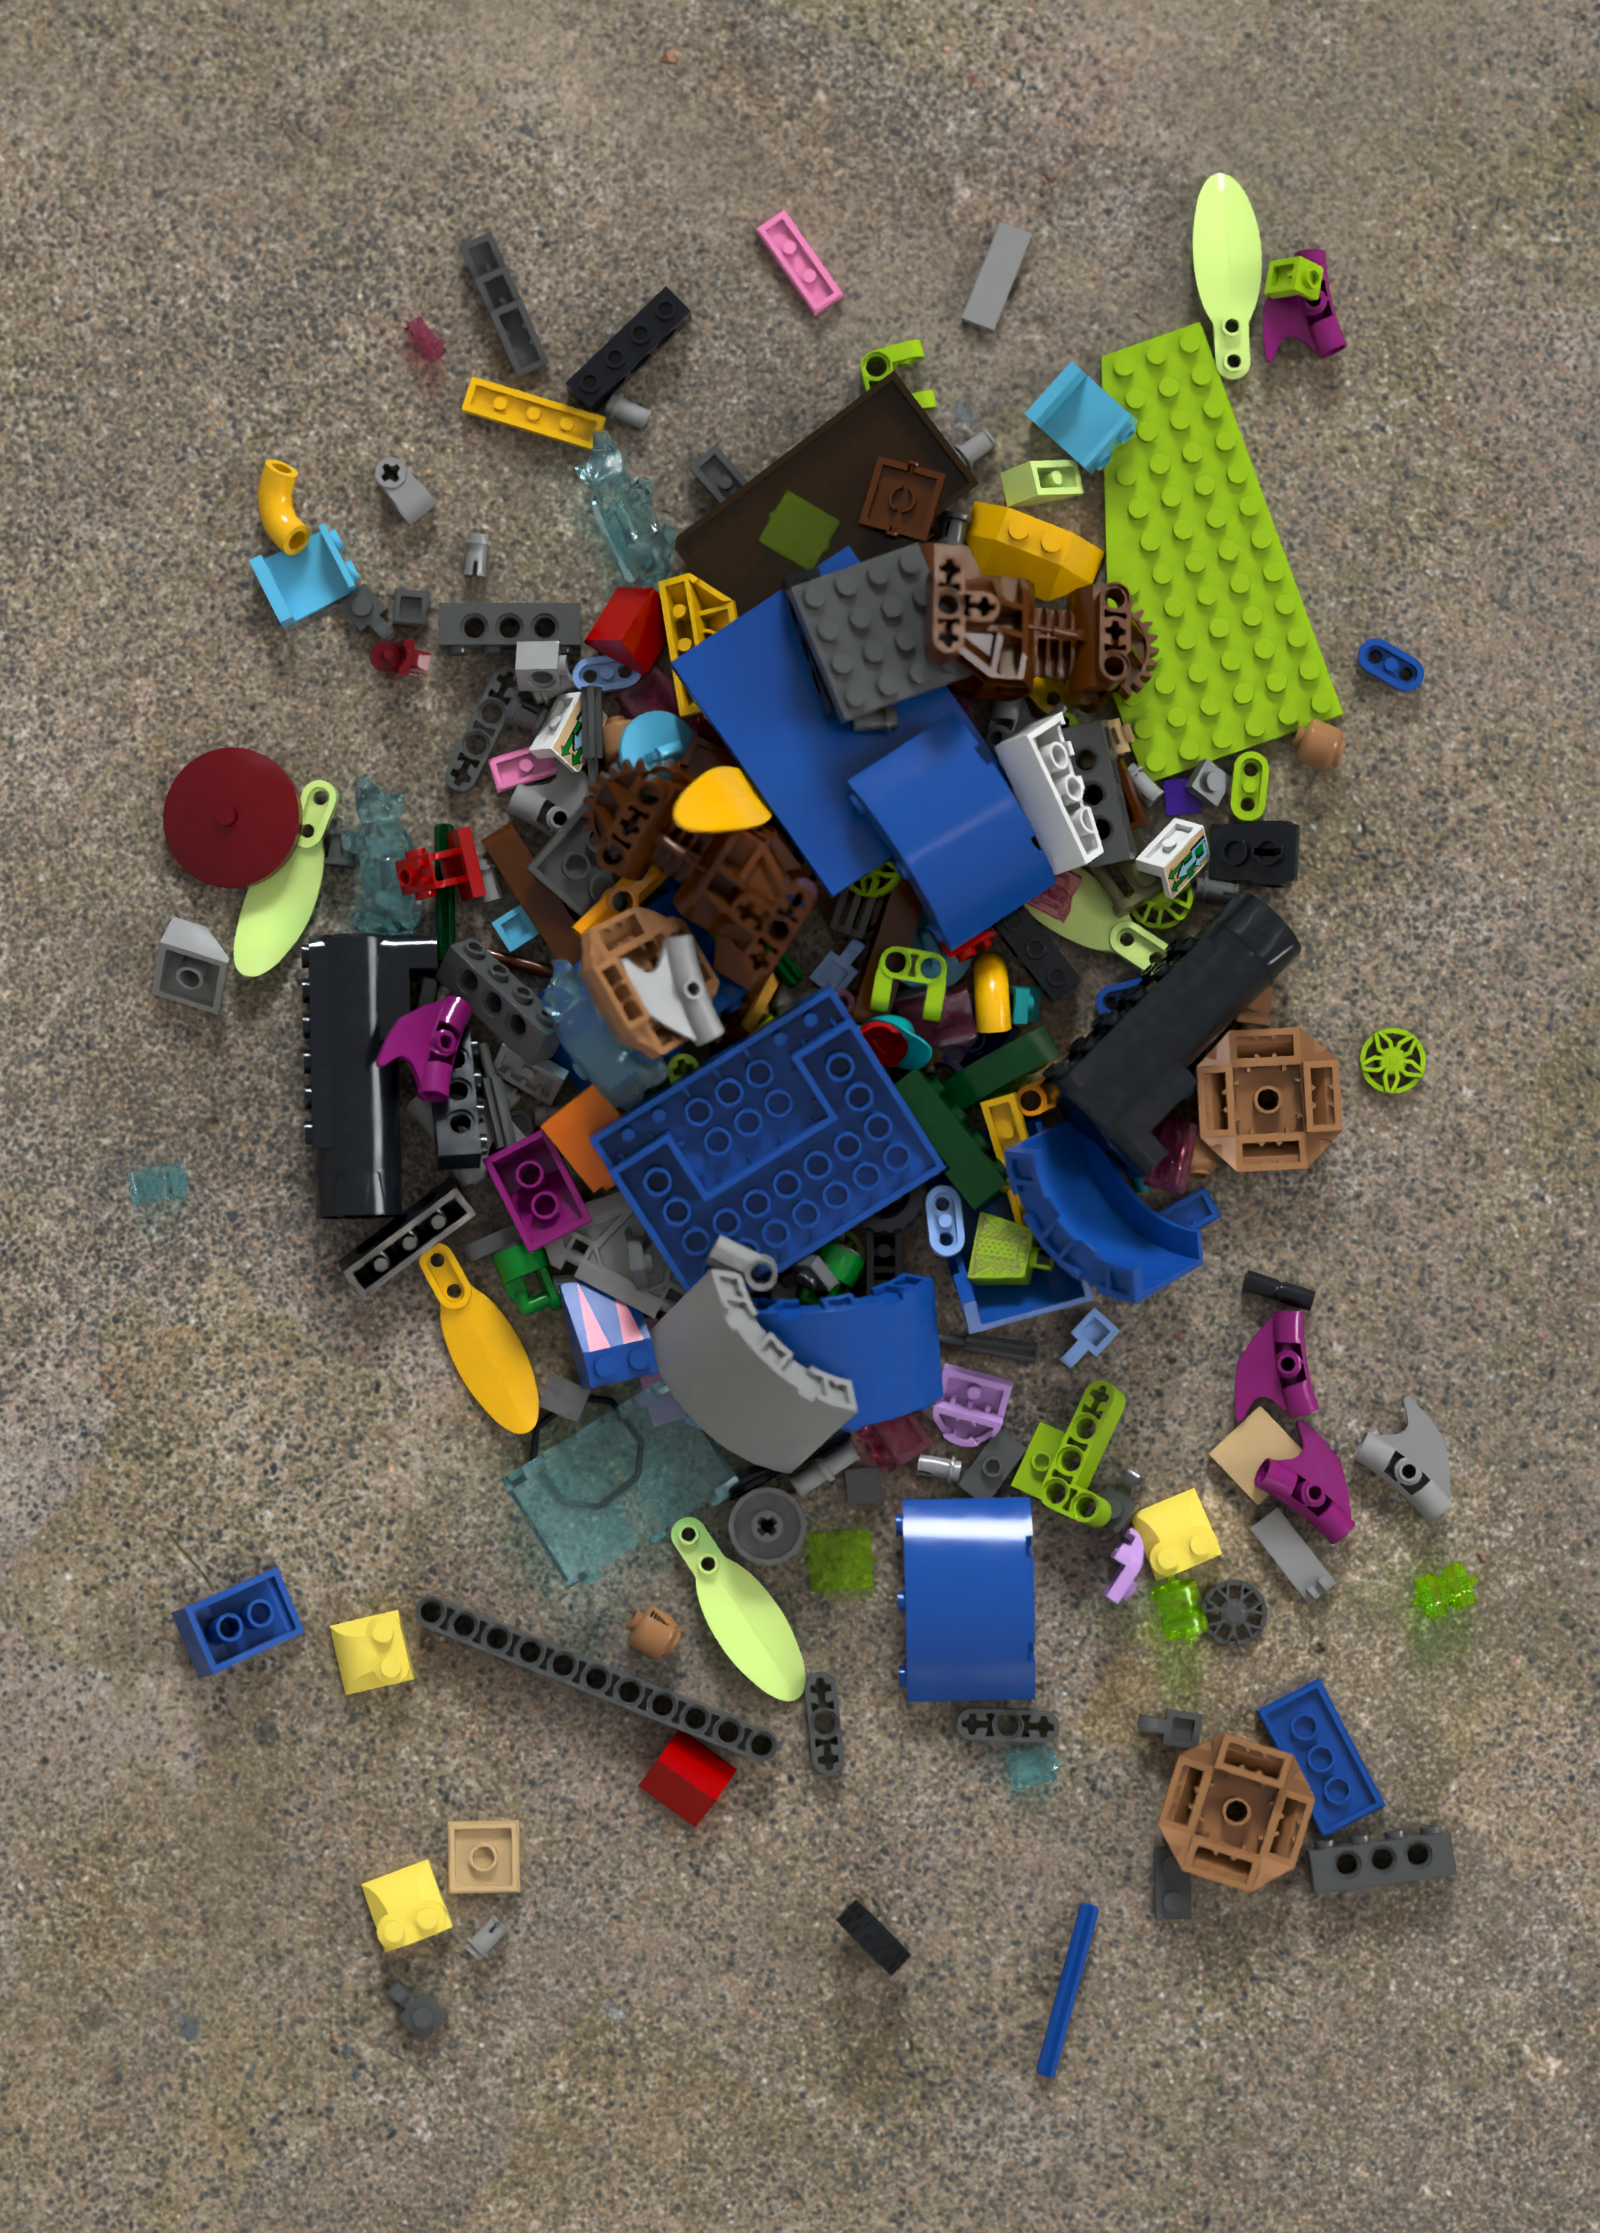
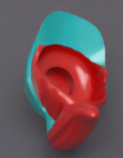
M880 1015L866 1021L862 1026L857 1025L881 1065L888 1068L920 1069L928 1063L932 1056L931 1046L925 1040L915 1035L913 1025L906 1018L896 1015Z

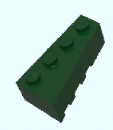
M915 1068L895 1084L898 1092L946 1166L944 1173L973 1210L979 1213L1011 1189L1006 1166L1000 1159L995 1162L986 1152L991 1148L979 1131L974 1134L965 1124L970 1119L957 1103L953 1106L950 1105L944 1097L948 1090L936 1075L930 1078Z

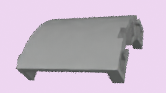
M710 1269L649 1330L658 1370L670 1392L699 1428L703 1429L715 1441L754 1464L774 1471L791 1474L858 1412L852 1381L827 1374L813 1366L806 1369L792 1359L793 1353L772 1332L766 1334L756 1321L755 1317L758 1313L749 1298L742 1273Z

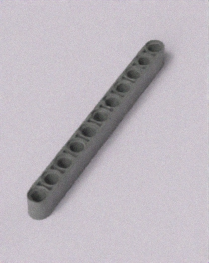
M436 1595L427 1596L416 1605L415 1617L418 1623L437 1633L755 1761H768L777 1751V1737L773 1731L766 1727ZM427 1602H435L440 1606L442 1613L439 1620L432 1622L424 1617L423 1607ZM468 1615L473 1619L475 1626L471 1634L464 1635L458 1632L455 1624L459 1616ZM499 1628L505 1631L508 1640L504 1647L495 1648L490 1644L488 1636L492 1629ZM525 1642H535L540 1647V1657L536 1661H527L522 1656L521 1648ZM559 1655L569 1656L574 1664L572 1672L565 1675L558 1673L554 1667L556 1657ZM598 1668L605 1672L607 1680L604 1686L595 1688L588 1683L587 1673L591 1669ZM630 1681L637 1684L640 1694L636 1700L627 1701L622 1698L620 1686L623 1683ZM658 1695L668 1696L673 1703L672 1710L667 1714L657 1713L653 1708L655 1697ZM698 1708L704 1712L706 1716L704 1725L695 1728L686 1722V1713L690 1709ZM729 1721L737 1725L739 1729L737 1738L731 1741L721 1738L718 1729L724 1722ZM758 1735H766L772 1742V1748L765 1754H758L752 1748V1740Z

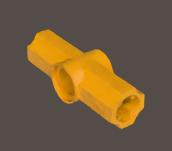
M651 865L645 877L640 881L621 878L613 887L605 890L601 899L571 929L581 940V934L588 929L634 906H639L669 876ZM618 892L624 894L627 900V905L621 912L617 911L613 906V897Z

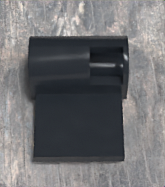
M1255 821L1254 824H1211L1208 879L1216 881H1251L1253 885L1267 888L1292 887V881H1297L1300 825L1290 821Z

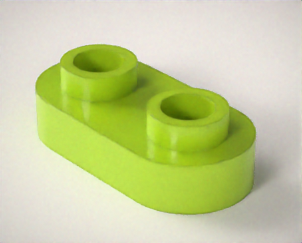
M1248 751L1241 754L1233 766L1229 807L1234 818L1244 823L1257 820L1263 814L1266 806L1269 764L1267 759L1258 752ZM1249 764L1255 766L1257 770L1256 775L1252 777L1247 776L1244 772V767ZM1248 799L1252 801L1253 809L1251 811H1244L1240 805L1242 800Z

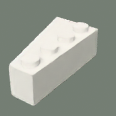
M1062 712L1028 724L994 747L999 763L1004 768L1013 787L1014 795L1019 800L1027 819L1036 833L1035 837L1048 858L1054 876L1086 865L1104 852L1091 807L1084 806L1082 797L1085 787L1082 777L1075 776L1070 756L1075 755L1071 741L1065 742L1060 726L1066 724Z

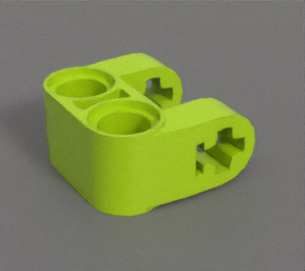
M921 340L904 341L868 352L861 361L860 369L864 392L894 371L893 368L910 365L925 359ZM873 362H879L885 366L886 371L883 375L874 377L867 372L866 368ZM933 390L912 393L926 413L937 410L938 406Z
M899 946L886 949L881 955L877 968L870 1011L887 1013L892 981L895 978L928 984L922 1019L940 1022L947 975V964L944 958L934 952ZM892 952H899L906 959V966L899 973L890 972L886 968V957ZM927 958L937 959L941 964V972L934 979L924 977L920 971L921 963Z

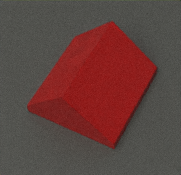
M618 587L584 643L646 677L667 643L660 595L654 587Z
M677 1730L638 1786L696 1828L716 1802L737 1769L688 1733Z

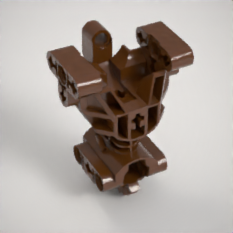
M940 543L919 544L929 568L926 577L925 653L929 660L939 665L947 664L955 659L972 673L965 679L946 685L951 692L970 699L1011 702L1025 698L1033 692L1034 676L1064 679L1066 703L1073 708H1078L1082 712L1094 713L1105 703L1110 693L1116 692L1127 701L1132 696V691L1138 694L1144 687L1142 682L1147 683L1151 679L1152 675L1149 671H1153L1158 664L1151 658H1154L1159 653V649L1150 645L1155 642L1158 636L1147 634V630L1153 623L1151 621L1142 623L1139 620L1144 613L1143 610L1136 613L1131 611L1133 605L1131 594L1123 584L1110 582L1105 586L1093 584L1077 588L1067 595L1066 611L1036 608L1035 586L1030 580L997 575L983 576L969 546ZM1105 598L1113 599L1118 608L1108 606ZM938 604H944L947 614L940 611ZM945 633V635H944V641H941L940 639H941V637L943 636V634ZM1096 691L1099 698H1092L1088 695V692Z
M643 757L637 760L635 767L632 766L629 758H626L622 762V770L615 763L609 766L610 775L603 771L597 775L601 784L592 782L588 788L594 795H586L583 802L591 806V808L585 809L581 813L582 817L591 819V822L583 827V831L594 832V836L588 841V844H601L596 852L598 865L605 871L614 872L622 878L633 881L642 880L651 865H653L671 878L679 881L682 885L673 898L675 908L687 919L711 934L716 935L713 969L743 988L759 993L825 889L818 879L815 880L810 877L812 874L811 869L779 830L766 822L756 828L712 833L693 832L679 827L673 818L674 807L681 794L694 782V779L688 773L681 770L680 766L675 762L662 760L650 771L645 767ZM661 771L666 772L671 777L672 781L669 779L664 780L662 777L656 775V773ZM651 795L657 797L654 801L649 800ZM611 845L617 854L623 856L622 860L612 859L607 852V847ZM798 891L804 894L802 901L795 897ZM781 921H784L788 926L785 930L779 927ZM766 943L772 946L767 955L765 954L767 951L763 949Z

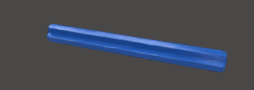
M1081 1903L1036 2068L1037 2073L1041 2076L1053 2078L1056 2074L1099 1908L1090 1903Z

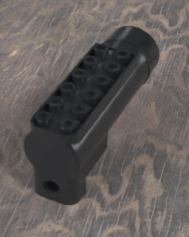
M1240 891L1214 918L1209 919L1205 923V926L1195 937L1189 936L1182 940L1177 938L1170 943L1164 950L1166 956L1158 964L1156 962L1150 964L1140 974L1139 977L1142 981L1134 989L1132 987L1125 989L1115 1000L1118 1005L1110 1013L1105 1011L1099 1015L1091 1024L1093 1030L1085 1038L1080 1036L1073 1041L1066 1050L1069 1054L1060 1063L1058 1061L1052 1063L1042 1074L1045 1079L1041 1085L1048 1091L1051 1100L1059 1111L1082 1134L1095 1142L1128 1178H1140L1146 1175L1169 1153L1150 1131L1198 1083L1197 1079L1187 1068L1256 997L1274 983L1276 977L1301 953V945L1285 921L1267 904L1250 893Z
M342 933L308 936V943H301L302 968H309V979H302L303 1004L310 1003V1014H303L304 1039H310L311 1050H304V1074H311V1085H304L305 1109H312V1121H305L306 1145L313 1144L314 1168L312 1176L315 1177V1218L374 1219L402 1216L401 1175L404 1174V1170H402L399 1058L393 1059L382 1067H377L375 1062L385 1038L397 1019L410 1013L409 975H436L437 934L386 935Z

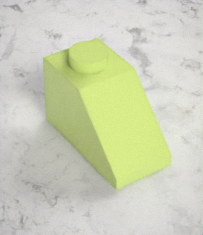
M1076 460L1029 461L1000 473L1007 507L1034 506L1084 494Z

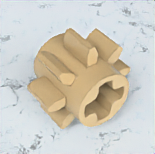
M1119 718L1109 720L1115 756L1118 758L1131 752L1128 743L1135 741V737L1129 724L1122 726Z

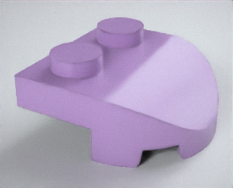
M945 1363L942 1371L944 1396L936 1400L933 1407V1419L943 1432V1437L951 1443L963 1447H976L980 1442L991 1437L994 1438L1002 1427L1013 1381Z
M1131 1527L1124 1535V1537L1129 1539V1542L1127 1544L1118 1542L1110 1554V1557L1121 1563V1565L1102 1593L1117 1604H1119L1122 1598L1128 1601L1139 1583L1134 1581L1142 1566L1144 1557L1142 1539L1139 1533Z

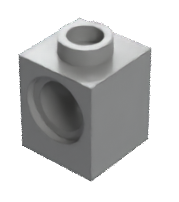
M559 641L517 642L515 672L519 691L561 690L562 676H568L567 655H561Z

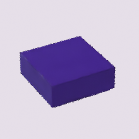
M1189 779L1163 781L1166 817L1202 813L1201 801L1184 789Z

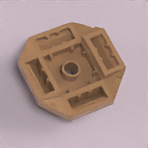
M634 906L581 934L582 955L578 976L616 1043L641 1051L651 1060H654L689 1041V1039L668 1030L651 1018L620 960L628 959L638 968L649 973L657 965L662 949V939L693 934L683 919L673 916L665 917L655 911ZM694 938L700 970L712 1002L713 997L717 994L720 982Z
M1300 1027L1228 1031L1195 1067L1196 1079L1198 1081L1196 1090L1199 1139L1235 1173L1308 1169L1343 1131L1339 1060ZM1269 1091L1274 1094L1276 1105L1272 1110H1264L1259 1106L1257 1099L1260 1092Z
M1223 1732L1178 1754L1157 1825L1182 1871L1251 1893L1295 1868L1316 1798L1293 1754ZM1233 1801H1240L1245 1806V1813L1238 1820H1231L1226 1815V1808Z

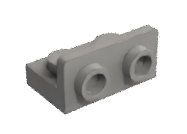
M505 1042L502 1044L493 1063L496 1075H501L504 1080L552 1106L564 1088L566 1077L569 1073L568 1070L549 1059L529 1066Z

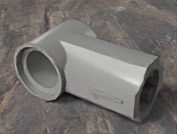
M721 1234L706 1263L720 1270L742 1273L744 1282L758 1291H765L773 1287L778 1276L777 1264L771 1256L760 1254ZM758 1264H764L771 1269L772 1274L768 1279L761 1281L753 1277L751 1270Z

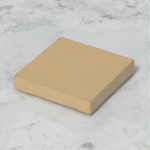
M1258 1405L1208 1455L1256 1505H1259L1269 1495L1254 1485L1256 1473L1262 1462L1267 1458L1272 1460L1294 1459L1300 1454L1302 1449Z
M519 1820L447 1822L448 1894L520 1892Z

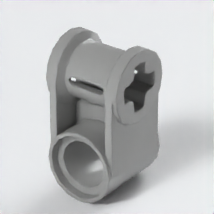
M387 457L377 464L375 477L379 486L409 525H412L437 504L418 479L416 480L399 459ZM389 468L393 472L399 469L397 472L398 481L393 482L391 479L384 481L387 478L385 471Z

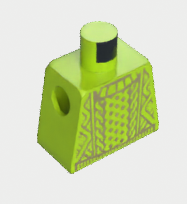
M980 1212L967 1276L973 1285H1029L1033 1268L1052 1271L1054 1259L1044 1248L1038 1247V1241L1029 1227Z

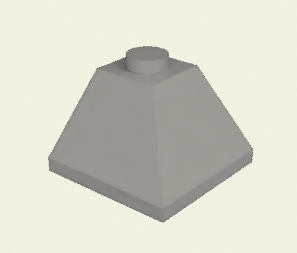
M172 917L159 944L151 994L218 1015L221 1010L229 957L206 926Z

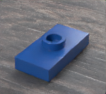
M1205 1186L1157 1212L1178 1225L1196 1230L1222 1217Z

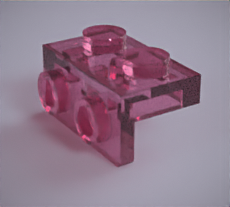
M657 667L651 670L645 678L620 692L615 697V701L630 720L646 712L665 711L681 718L690 729L697 725L694 715L684 718L680 717L674 686L671 680L666 675H663Z
M966 985L945 990L940 1022L922 1019L926 995L897 1001L900 1016L911 1022L915 1035L925 1040L932 1049L951 1044L964 1045L972 1039L978 1038L976 1021Z
M1165 1116L1152 1129V1135L1169 1153L1145 1175L1143 1185L1177 1194L1186 1193L1199 1128L1198 1124L1183 1121L1177 1117Z

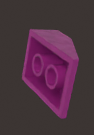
M542 1129L483 1159L529 1253L593 1221L561 1152Z

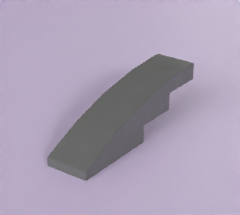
M487 232L460 244V250L517 377L549 364L492 232Z

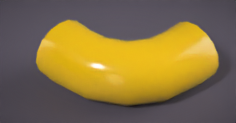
M270 459L265 462L257 490L258 513L268 536L286 555L292 556L298 554L306 547L311 535L310 529L299 520L293 508L292 493L298 472L284 462Z
M996 953L982 954L973 964L976 1030L980 1033H996L1011 1030L1010 994L1006 962Z

